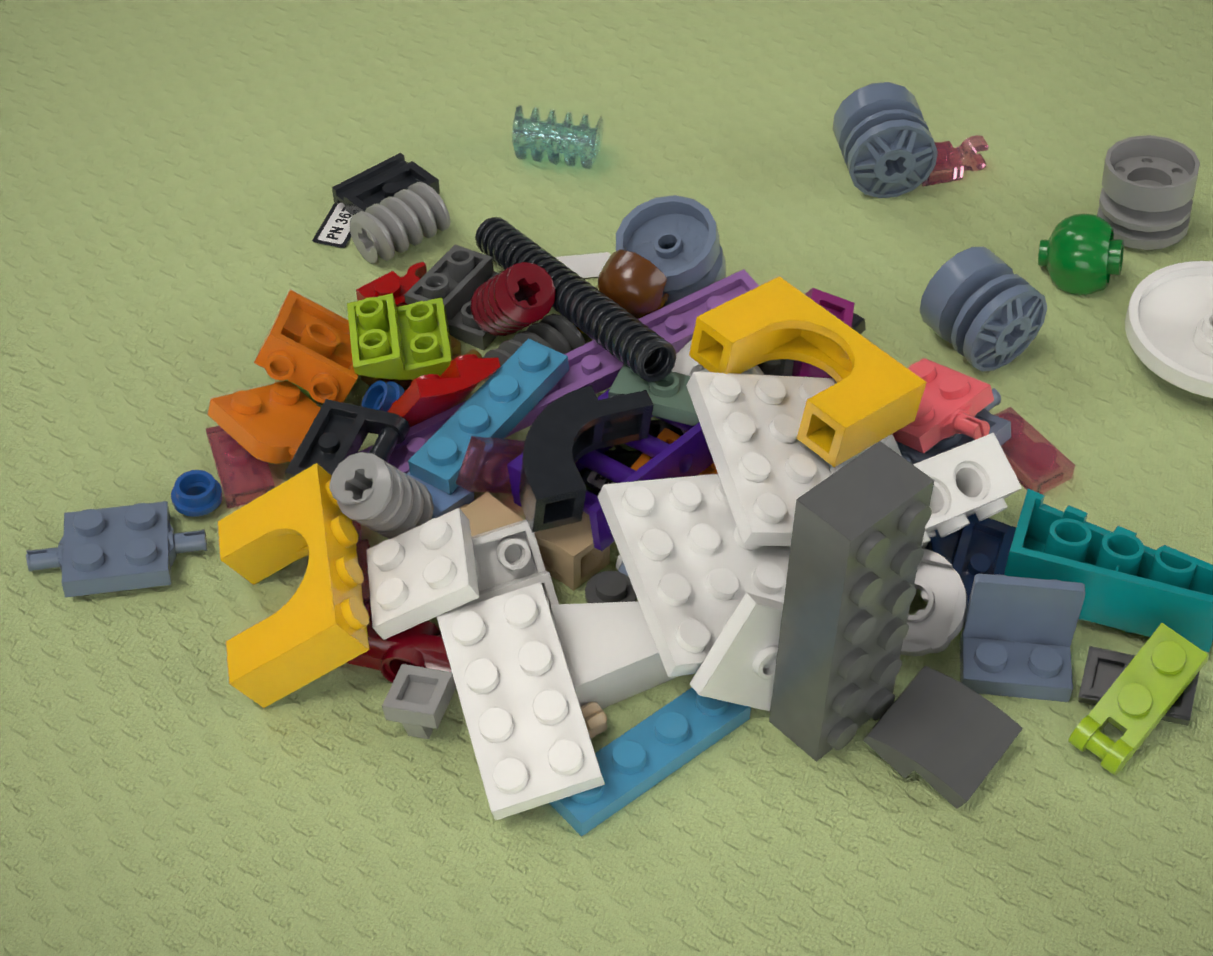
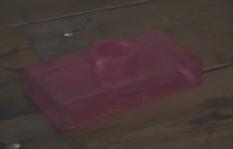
M220 426L206 428L207 440L227 508L248 504L275 488L268 462L261 461L252 456Z

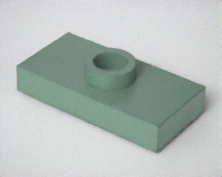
M623 364L608 392V398L617 394H629L647 390L654 404L652 416L692 426L699 423L686 386L691 376L671 371L663 380L647 382Z

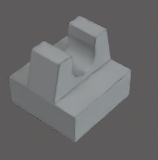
M402 664L382 704L386 720L402 723L408 736L429 739L433 731L432 728L438 729L456 689L452 672Z

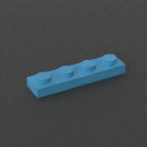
M528 338L408 460L410 475L451 495L569 371L568 356Z
M690 688L595 753L605 785L550 802L549 804L582 837L750 719L751 707L700 696L693 688Z

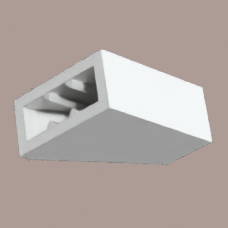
M639 601L551 605L552 618L580 707L589 702H597L601 709L676 678H668Z

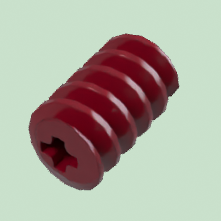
M521 262L512 265V267L500 272L475 290L471 298V312L474 321L483 331L494 336H507L522 330L530 324L541 320L550 312L555 300L553 280L545 269L535 263Z

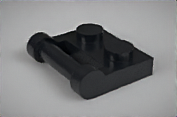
M326 399L285 471L286 478L289 480L316 463L332 475L340 462L348 456L358 453L368 433L378 434L369 453L375 454L388 462L396 444H401L405 440L410 430V425L405 418L394 413Z

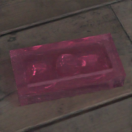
M1009 407L995 414L998 417L1011 421L1012 437L1001 445V448L1019 483L1026 490L1031 489L1043 494L1072 479L1075 464L1013 408Z
M471 436L455 484L470 492L512 494L507 464L523 453L525 441Z

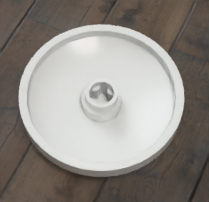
M1192 261L1170 265L1148 275L1135 288L1125 318L1126 335L1135 354L1151 371L1181 389L1213 398V261Z

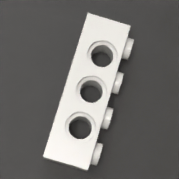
M994 432L913 464L934 480L929 506L932 514L925 526L922 545L930 541L927 533L938 530L940 536L945 537L969 525L967 516L976 513L979 521H982L1005 510L1008 506L1004 499L1022 489Z

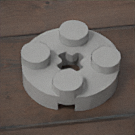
M923 549L924 554L917 567L914 587L922 591V599L928 602L924 610H918L916 615H908L907 624L909 625V630L903 640L900 655L923 656L929 653L944 651L949 646L951 640L959 634L965 623L968 596L960 575L945 557L927 549Z

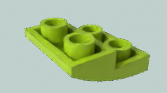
M392 293L347 303L352 361L355 374L382 379L409 380L427 374H438L440 376L449 367L450 362L453 360L443 298L419 301L397 307Z

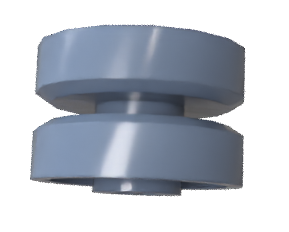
M677 195L651 199L638 205L624 217L616 232V251L623 249L635 252L651 261L664 273L667 282L664 286L662 297L665 293L669 295L664 307L726 278V262L720 245L716 222L709 209L694 199Z

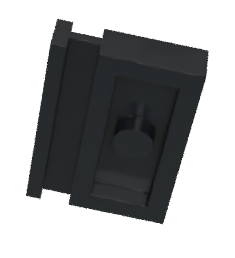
M398 153L333 186V200L337 204L343 203L345 210L354 215L360 211L365 212L368 207L374 204H380L381 200L389 196L394 197L395 193L403 189L407 190L410 185L416 182L425 183L440 194L439 179L415 162H406L404 155Z

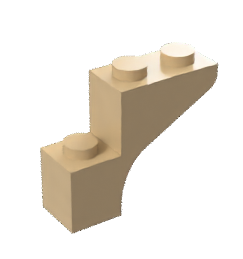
M488 492L470 504L460 507L469 519L471 537L524 520ZM583 512L582 521L534 532L545 570L550 573L551 577L559 580L573 591L610 564V545L602 552L594 548L590 517L585 512Z

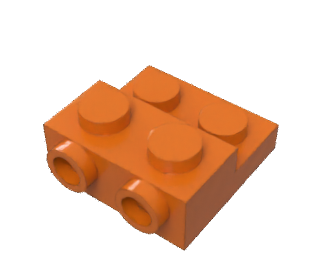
M289 290L254 363L265 368L271 378L279 381L288 380L307 390L317 402L324 403L326 399L344 402L358 378V374H355L353 369L349 321L308 298Z

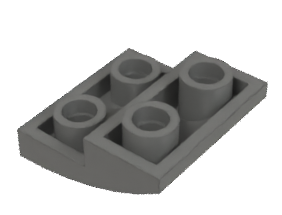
M454 245L404 294L405 302L408 305L419 301L443 298L449 334L467 344L485 350L497 337L483 331L474 321L471 312V298L475 290L484 282L499 274L494 271L493 258L491 256Z
M924 666L865 736L863 741L902 777L905 778L915 771L951 805L958 809L970 799L1023 728L974 690L939 671Z

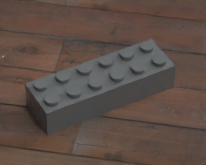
M881 441L796 499L769 722L816 762L833 748L835 750L844 748L853 739L857 729L872 718L876 721L884 715L894 703L895 695L893 690L896 675L902 666L900 654L903 640L909 630L907 619L910 604L916 594L914 583L917 567L924 554V550L921 547L925 526L932 514L929 506L934 480Z

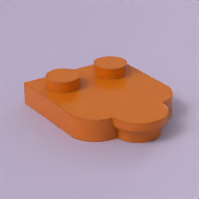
M287 380L211 398L208 416L252 456L264 462L280 464L291 462L321 408L300 391L296 385Z

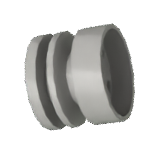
M1151 135L1129 137L1116 142L1108 149L1104 164L1103 188L1099 198L1097 216L1107 221L1113 227L1114 239L1124 240V246L1129 248L1150 250L1174 245L1187 235L1193 204L1192 198L1194 197L1200 166L1195 152L1183 143Z

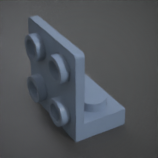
M976 574L960 638V683L978 694L1069 702L1073 690L1070 646L1085 598V585L1083 583L1060 580L1022 578L1000 574Z

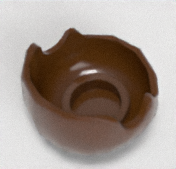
M623 249L613 252L598 277L599 291L637 319L663 308L669 297L667 293L662 297L664 286L667 282L664 273L651 261L635 252Z

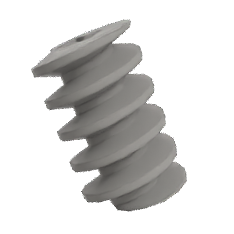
M416 182L410 185L407 190L403 189L395 193L394 197L389 196L381 200L380 204L368 207L365 212L360 211L354 214L350 220V234L363 258L370 264H374L378 260V255L388 261L394 258L395 251L403 253L408 250L409 244L416 246L422 243L423 236L431 238L436 235L437 229L441 231L448 229L451 221L447 207L439 194L429 185Z
M359 452L350 455L339 463L332 474L329 488L333 498L337 500L342 513L388 539L432 519L434 506L432 496L427 487L375 454Z

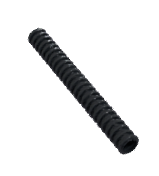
M491 217L480 224L476 231L475 240L481 252L491 256L493 261L504 270L521 262L535 263L545 269L552 278L555 287V300L552 306L554 310L567 318L568 321L587 334L597 344L601 345L611 355L615 356L626 367L638 374L640 378L647 382H657L663 380L671 373L676 362V350L670 342L643 324L639 319L627 312V310L620 307L619 304L592 286L503 218Z

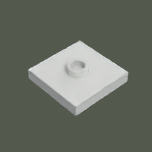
M750 593L744 595L690 682V685L698 695L770 711L783 611L782 602Z

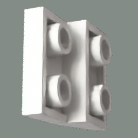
M526 519L472 536L479 598L450 611L541 582L550 611L551 605H559L550 573L545 570L535 533H532Z

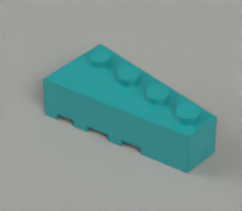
M1027 489L1004 575L1083 583L1085 585V598L1079 620H1086L1151 637L1160 624L1163 623L1201 650L1210 651L1213 642L1212 564L1166 545L1159 547L1157 550L1143 545L1142 541L1136 537L1137 533L1117 526L1114 532L1087 522L1088 513L1070 505L1063 512L1044 504L1045 495Z

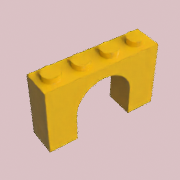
M780 276L697 316L689 356L709 372L741 374L758 364L778 359L805 362L828 373L837 383L807 399L796 439L833 467L838 466L915 421L927 383Z
M318 463L218 521L220 560L253 585L298 559L309 556L304 578L291 599L276 613L226 641L229 684L263 708L370 650L367 634L369 616L363 604L361 589L364 577L358 564L356 551L358 534L352 519L342 513L337 500L332 496L329 488L332 475Z

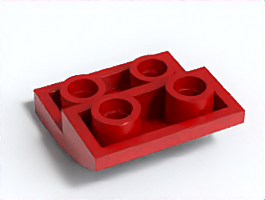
M475 354L459 356L450 362L449 367L440 376L438 374H427L414 379L410 387L398 400L392 403V407L387 412L402 416L412 427L463 403L501 366L499 358H478Z

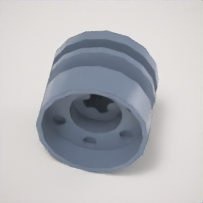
M890 82L872 83L855 90L842 101L834 115L833 132L856 188L865 195L877 198H890L913 191L927 180L936 166L938 151L916 98L904 86Z
M971 247L953 256L931 278L922 295L919 311L923 322L942 339L952 343L954 350L964 356L966 361L973 367L983 372L994 371L1005 366L1024 352L1035 339L1044 323L1047 303L1044 295L1018 274H1014L1013 269L986 247Z

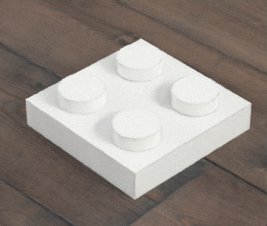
M460 508L433 518L418 527L366 550L372 627L383 640L479 598L470 522Z

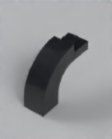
M592 385L561 396L549 404L537 416L525 439L519 484L521 507L532 533L582 521L587 488L575 463L582 456L594 450L648 438L654 404L647 390L629 394H617L610 398L598 400Z

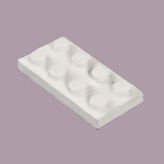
M541 582L437 616L485 792L495 821L605 785Z

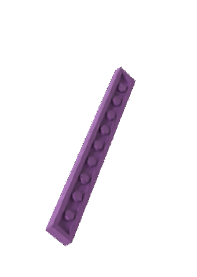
M743 269L658 309L639 320L670 342L677 354L692 339L697 316L759 285ZM594 340L564 354L568 356L569 371L506 437L531 426L537 416L549 404L569 392L592 385L595 394L610 388L623 363ZM465 402L410 427L405 440L401 444H396L388 463L406 474L410 472L408 460ZM373 445L359 452L369 453Z

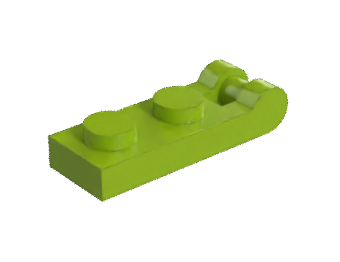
M1161 623L1092 711L1077 725L1070 735L1068 742L1082 752L1088 749L1102 759L1100 765L1114 776L1117 775L1208 660V654ZM1108 722L1124 733L1116 742L1101 732Z

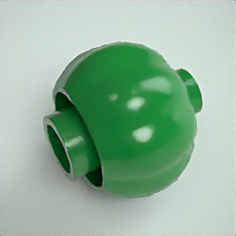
M1074 214L1066 217L1056 225L1049 240L1041 239L1038 265L1047 267L1052 283L1060 290L1073 295L1092 294L1108 287L1111 275H1121L1124 240L1114 239L1113 227L1101 217L1094 214Z

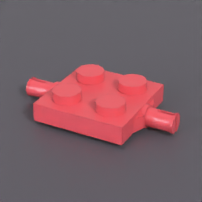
M925 358L908 367L909 370L927 383L915 421L894 432L895 441L925 453L941 440L954 434L962 433L974 440L989 434V423L977 419L975 416L994 401L990 384Z

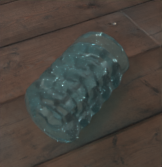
M522 105L516 107L512 127V143L518 159L525 160L531 152L533 160L541 162L547 154L549 162L557 165L564 155L565 163L569 167H574L579 158L583 168L591 169L602 144L603 118L601 116L595 128L590 127L588 114H583L579 125H574L571 112L566 113L562 123H557L555 110L551 109L546 120L543 121L541 120L538 107H534L529 119L524 117Z

